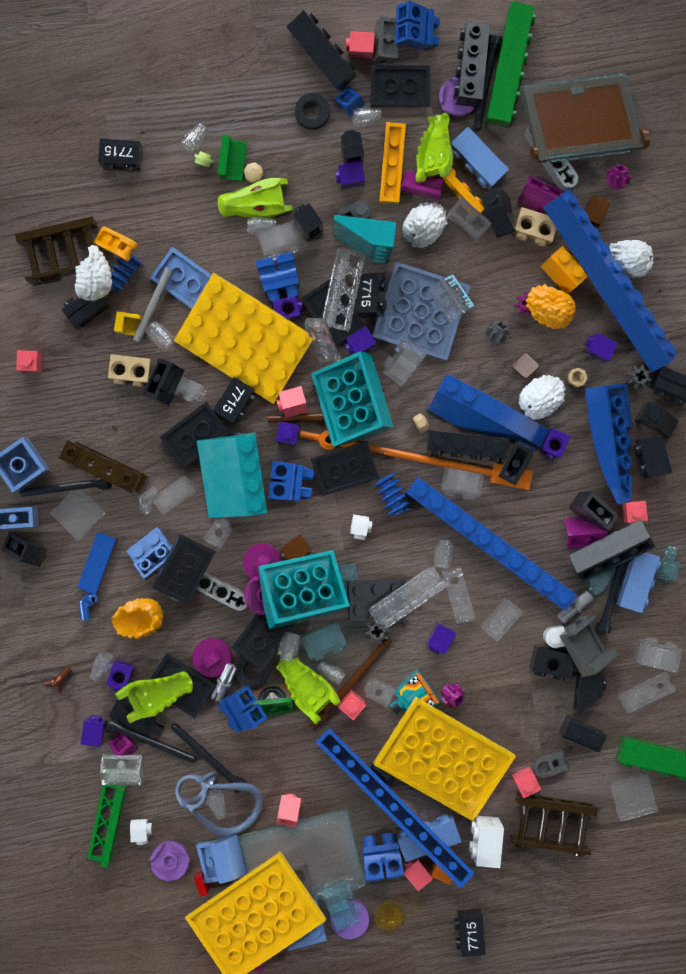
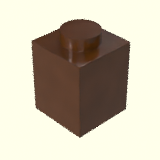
M592 195L584 211L588 214L592 225L598 229L611 203L607 202L602 196Z
M299 534L281 547L283 552L280 554L284 560L303 557L312 549L303 536Z

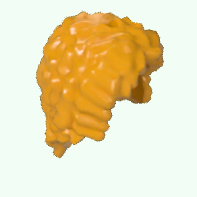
M546 284L543 286L538 285L536 288L532 287L525 300L527 302L526 307L531 311L534 320L552 329L559 330L560 328L567 327L576 314V306L572 297L562 290L547 287Z
M137 598L136 600L126 602L123 607L120 606L115 615L112 616L113 620L111 622L118 635L128 636L130 639L134 636L135 639H139L143 636H150L151 633L156 632V629L162 627L164 615L157 601L150 598Z

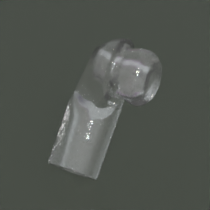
M154 486L139 497V511L143 515L151 513L152 499L159 494Z

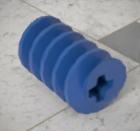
M132 254L128 262L117 258L116 261L119 266L111 265L114 272L110 271L112 273L111 289L118 295H120L117 291L118 289L125 290L122 285L123 283L130 284L127 277L135 278L132 271L140 272L137 265L144 266Z
M396 472L379 479L374 485L375 487L382 488L378 491V494L385 495L381 502L388 501L384 506V509H391L387 516H395L411 509L405 508L409 501H402L406 494H399L403 487L396 486L400 481L399 479H393L397 474Z

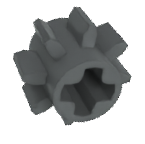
M496 321L495 324L490 322L485 332L487 341L495 346L500 345V343L505 344L510 335L508 326L501 321Z
M641 365L639 369L636 366H632L633 372L626 373L629 376L627 384L632 383L634 385L633 389H637L639 384L641 388H645V382L652 380L648 378L651 370L646 371L644 365ZM640 373L639 376L642 377V380L638 381V377L635 375Z
M376 619L374 621L375 625H367L371 629L365 634L371 635L370 642L378 639V643L381 644L382 637L385 639L389 638L385 634L390 630V628H385L384 626L386 621L380 624ZM376 626H378L379 629L383 630L380 636H378L377 633H373V630L376 629Z

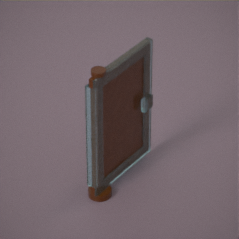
M626 73L522 85L520 87L534 147L530 148V156L532 159H537L538 163L628 153L634 150L646 149L650 145L649 131L646 128H639Z

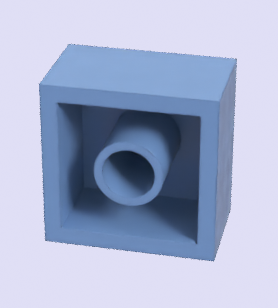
M22 437L0 452V475L12 493H19L51 471L29 438Z

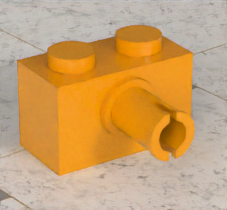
M563 246L540 266L560 289L567 294L588 277L575 255H571Z

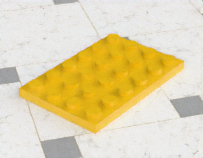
M213 273L174 341L228 376L239 379L253 388L255 393L274 404L279 397L278 392L284 389L315 336L216 273Z
M415 697L373 763L378 768L474 821L516 756L514 753Z
M281 851L185 917L222 974L249 973L327 919Z

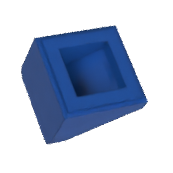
M350 86L335 98V101L350 117L365 105L361 95Z

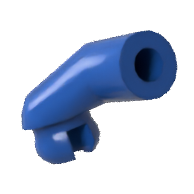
M88 593L79 602L81 621L91 619L90 608L97 603V595Z

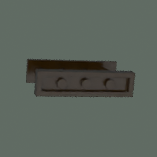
M91 216L15 234L16 242L26 247L32 275L26 276L25 280L36 286L44 284L45 280L75 274V267L80 266V264L78 263L72 237L74 233L81 232L84 234L87 250L88 247L94 245L92 232L93 229L98 228L94 217ZM62 236L65 239L71 266L59 269L53 241L55 240L54 238ZM43 241L46 244L52 271L40 273L34 249L36 242Z
M67 440L59 456V459L130 493L134 491L140 493L148 476L79 442L73 443Z
M516 793L515 800L522 808L518 836L510 835V840L512 844H515V847L524 849L526 846L571 852L578 857L591 855V850L588 846L584 845L588 818H590V815L597 816L598 808L594 803L539 795H530L523 798L521 793ZM532 807L540 808L541 810L537 838L526 837L529 812ZM551 810H557L561 813L557 841L545 840L548 817ZM571 813H578L580 816L576 844L565 843L568 816Z

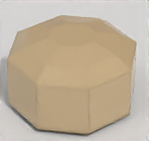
M257 163L247 164L244 169L246 180L252 184L260 181L264 176L262 167Z
M580 368L571 370L567 376L569 385L575 388L585 385L588 379L586 372Z
M418 414L413 417L412 420L420 433L429 429V423L424 415Z

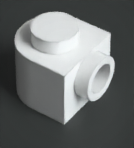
M353 514L350 534H354L355 539L365 540L367 533H371L372 521H369L367 516Z
M562 625L548 627L543 633V639L553 648L564 647L565 645L560 635L566 630Z
M148 819L131 820V842H136L137 845L148 844L149 835H152V823H148Z

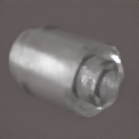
M153 321L145 329L147 337L160 350L164 348L167 350L173 345L174 335L161 323Z
M439 539V542L435 543L433 554L434 567L450 568L454 553V545L451 544L450 540Z
M285 632L277 653L281 655V660L292 662V659H297L301 645L300 635Z

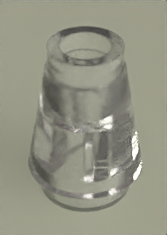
M357 108L352 111V121L355 127L359 126L361 128L382 120L380 108Z
M199 123L182 137L181 146L189 153L197 151L208 129Z
M251 217V219L246 220L248 235L255 237L276 230L274 218Z
M101 651L97 654L89 677L99 682L113 666L114 656L106 651Z
M323 660L316 669L332 686L335 685L336 687L341 684L346 676L343 669Z
M220 789L208 791L205 802L217 820L225 818L227 812L223 792Z

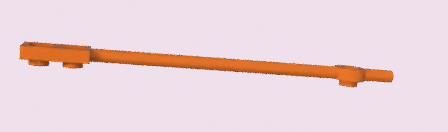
M328 430L322 434L306 431L300 432L299 438L320 442V445L326 450L336 448L332 446V443L328 444L325 442V438L329 436ZM354 441L340 446L347 447L360 442ZM368 444L371 453L491 476L490 483L525 490L530 488L533 473L531 470H525L515 486L498 477L504 466L501 464L493 463V468L491 469Z

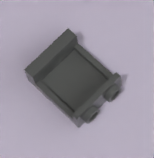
M595 614L579 616L576 619L577 622L566 626V631L560 635L582 677L597 674L619 655L615 648L606 650L591 623L597 618Z

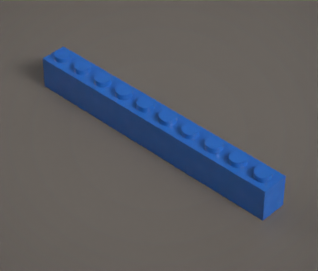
M568 189L543 208L651 372H654L674 360L677 356L675 347L668 341L664 330L654 320V315L643 303L641 295L637 294L631 280L622 271L620 263L611 254L609 246L603 242L598 229L592 225L588 214L579 205L577 197Z
M416 477L405 492L562 610L566 611L578 596L419 477Z
M330 728L316 741L329 757L460 888L475 874Z

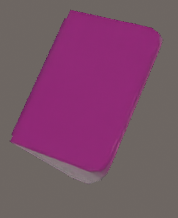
M120 733L109 743L117 758L124 761L139 748L130 737Z

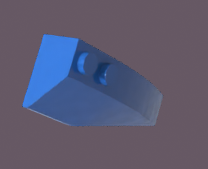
M449 374L445 375L427 411L462 429L499 438H507L513 441L521 439L537 447H541L549 429Z
M627 382L585 388L588 420L601 469L617 504L632 501V476L628 474V469L632 465V457L628 456V446H632V438H628V430L632 428V418Z

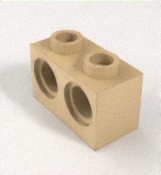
M521 207L515 222L516 231L512 234L516 235V238L527 241V239H530L539 246H546L553 242L557 228L548 215ZM521 222H528L530 224V229H523L521 226ZM540 228H547L549 235H542Z
M111 354L108 378L113 380L114 384L125 385V381L133 382V386L145 387L152 374L153 361L147 358ZM124 365V374L117 375V367ZM143 367L145 369L144 376L137 378L136 370Z

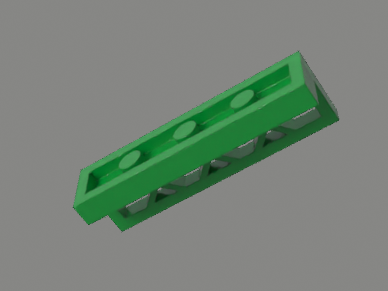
M103 781L87 859L99 861L100 866L108 868L111 863L127 785ZM107 787L116 789L115 796L111 800L106 795ZM109 805L111 815L105 819L101 813L102 808ZM105 824L107 834L101 838L97 831L100 826ZM98 844H101L103 847L102 856L93 854L94 847Z

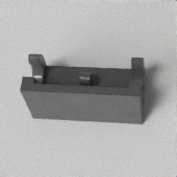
M380 16L375 23L373 63L378 64L385 60L387 64H391L394 60L398 59V45L395 44V29L398 26L396 18Z

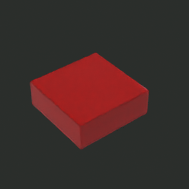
M198 871L195 874L194 882L199 895L202 897L208 895L209 885L205 882L203 871Z

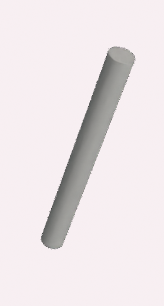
M165 268L133 340L141 342L173 270Z

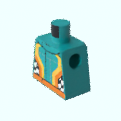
M416 669L394 690L399 699L390 704V707L397 715L405 708L407 710L415 697L431 706H435L440 702L419 670Z

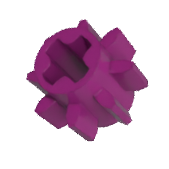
M618 164L614 165L612 170H607L605 178L607 183H609V187L620 190L625 187V184L629 185L631 175H629L630 171H628L626 166Z
M527 291L524 292L523 298L518 295L516 298L519 302L514 304V307L519 309L517 314L519 315L523 312L526 317L529 316L530 310L522 303L528 297Z
M454 683L453 686L447 684L441 690L442 698L440 700L448 708H451L452 705L459 707L464 702L465 697L463 694L465 691L457 683Z

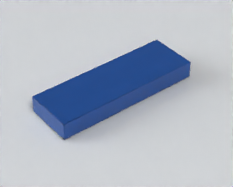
M97 532L77 588L95 595L97 594L117 540L116 538Z

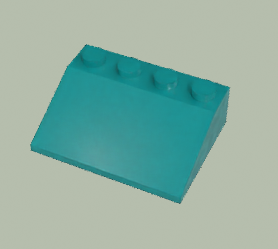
M334 215L333 236L369 260H374L376 264L390 262L394 246L396 222Z
M360 351L311 373L333 447L374 436L394 428L371 354Z
M256 432L197 440L209 518L266 514L267 504Z
M333 550L258 567L264 611L269 629L340 613L350 607Z

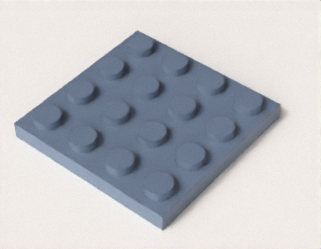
M396 262L385 295L387 309L385 310L384 317H378L372 336L375 339L447 361L464 309L462 303L465 301L461 297L463 293L458 286L452 288L444 281L446 277ZM459 282L468 296L471 285Z

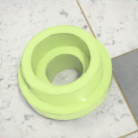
M200 151L199 155H194L196 157L195 163L210 167V164L214 162V160L210 159V154Z

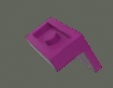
M405 171L401 192L439 200L444 179L429 176L424 182L418 183L415 172Z
M529 175L517 203L530 210L548 215L543 207L565 191Z
M580 517L564 519L567 532V549L584 548L608 535V531L586 522Z

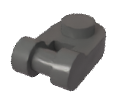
M358 200L345 208L339 209L334 215L346 216L351 213L352 217L367 219L370 216L371 208L368 202Z
M564 749L555 750L552 753L535 759L533 762L535 774L546 778L569 770V764L564 758ZM557 760L558 765L553 767L552 761Z

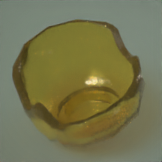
M386 900L375 908L374 921L383 930L395 931L397 926L404 925L405 914L397 902Z

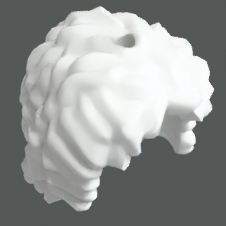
M436 202L420 203L417 208H413L405 218L406 220L403 221V237L406 241L411 242L412 247H428V245H431L440 237L445 225H448L446 210L443 209L441 204L438 205Z
M624 240L610 244L611 254L620 263L622 271L629 279L641 278L652 270L654 254L652 253L651 246H648L646 242Z
M91 245V247H88L89 257L81 261L80 266L75 267V272L77 273L75 292L79 299L83 298L87 301H95L108 295L112 286V273L110 272L108 261H106L103 252H100L97 246Z
M543 375L538 379L534 378L531 383L526 385L519 395V405L525 411V416L533 420H539L554 413L565 401L564 392L566 387L559 377L554 378L551 375Z

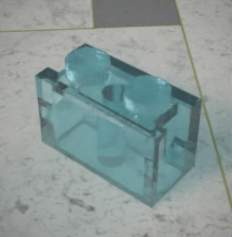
M338 621L301 636L309 659H315V661L325 658V654L328 652L338 653L344 650L343 646L347 645Z
M344 879L322 887L323 899L337 931L359 923L357 915L361 914L358 903H353L351 898L354 897L350 885L346 886Z

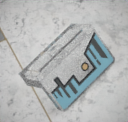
M454 274L441 279L428 290L450 323L475 306Z

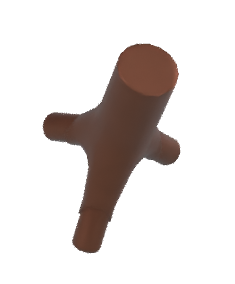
M66 666L60 674L52 680L44 682L43 685H51V687L57 685L58 693H61L62 684L72 672V669Z

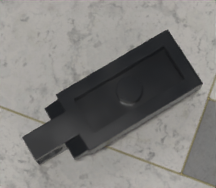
M117 699L109 715L110 717L120 720V722L143 734L149 735L152 732L160 736L164 726L156 723L157 718L154 716L146 717L129 723L126 716L133 712L134 709L130 702L124 699Z

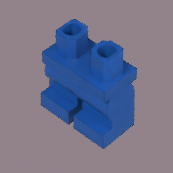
M407 1L397 6L396 24L398 26L395 29L396 45H408L417 50L434 48L439 45V38L433 35V30L439 27L440 18L434 15L433 9H427L412 1Z
M293 252L276 256L279 268L277 270L275 269L273 257L256 261L265 295L268 296L271 304H273V301L280 300L279 292L287 291L288 298L293 296L299 297L298 287L300 286Z
M272 461L270 478L281 479V482L270 481L268 499L296 501L311 499L312 488L301 487L302 479L313 480L314 470L304 468V465Z
M248 685L231 693L220 701L218 705L221 713L227 715L229 719L228 725L231 730H235L237 733L242 730L253 729L267 719L259 703L250 706L257 699ZM243 692L248 695L249 700L245 699ZM253 710L258 712L259 717L255 716Z
M393 833L382 834L383 845L376 846L374 835L364 837L362 856L365 883L383 880L384 876L385 880L404 876L399 845L395 843Z

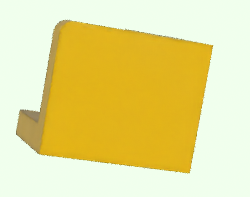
M117 311L114 331L118 334L135 336L143 317L138 314Z

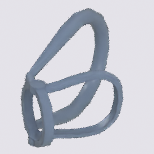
M215 771L203 777L189 774L178 781L175 794L180 806L188 808L209 831L218 836H232L243 832L258 819L263 809L264 798L259 788L249 783L213 784L217 778ZM192 778L201 784L203 790L197 796L187 799L182 798L181 786L186 779ZM209 789L248 791L256 799L252 814L244 822L231 828H220L195 811V808L201 806L206 801Z

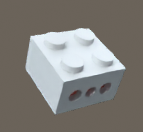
M477 816L475 821L471 822V833L473 834V841L469 842L471 859H474L476 866L500 868L504 827L498 817Z

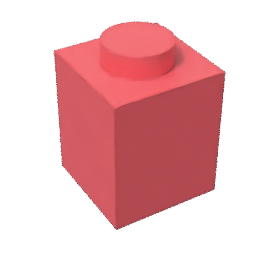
M351 31L350 38H346V51H349V58L373 59L374 33Z
M17 350L16 370L24 373H42L43 354L38 351Z
M301 386L278 392L280 400H277L279 411H284L286 418L308 412Z
M633 501L621 504L623 522L648 521L646 501Z
M351 689L341 700V703L338 704V708L354 720L366 706V701Z
M530 767L512 775L523 798L541 790Z
M294 794L281 796L276 824L296 827L301 798H297Z
M420 858L403 863L404 875L417 891H420L433 880L430 870Z

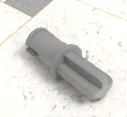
M585 590L572 602L566 611L562 610L558 613V618L563 623H566L575 614L581 613V610L593 601L594 598Z
M227 663L221 677L217 679L218 683L211 695L212 699L216 696L215 701H222L227 689L232 686L231 681L237 670L234 664Z

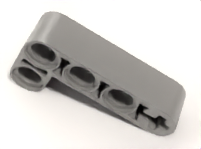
M529 124L525 131V138L529 145L534 147V138L530 131L531 125ZM565 155L546 158L545 162H541L558 188L564 191L568 189L571 191L578 182V175ZM552 162H559L561 164V168H555ZM570 179L571 183H565L564 180Z
M205 572L202 578H207L210 581V586L203 588L199 583L196 590L235 610L241 611L247 607L243 603L240 606L237 605V600L233 598L230 601L227 600L233 591L235 592L233 597L239 598L242 596L243 602H245L243 591ZM219 587L227 589L228 594L226 597L218 595L217 590Z

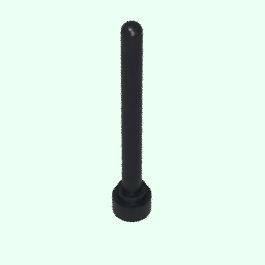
M489 35L483 99L476 110L473 126L475 131L481 129L495 54L502 44V37L497 35Z
M97 477L95 480L26 488L21 490L19 495L25 497L95 487L101 490H110L112 484Z
M626 562L616 566L603 617L597 622L595 630L611 634L610 618Z
M113 717L106 730L107 733L112 735L114 733L117 735L118 733L188 762L195 763L197 761L195 755L122 726L123 723H120V720Z
M172 724V731L230 783H247L244 778L235 777L178 724ZM233 790L236 794L240 792L238 790Z

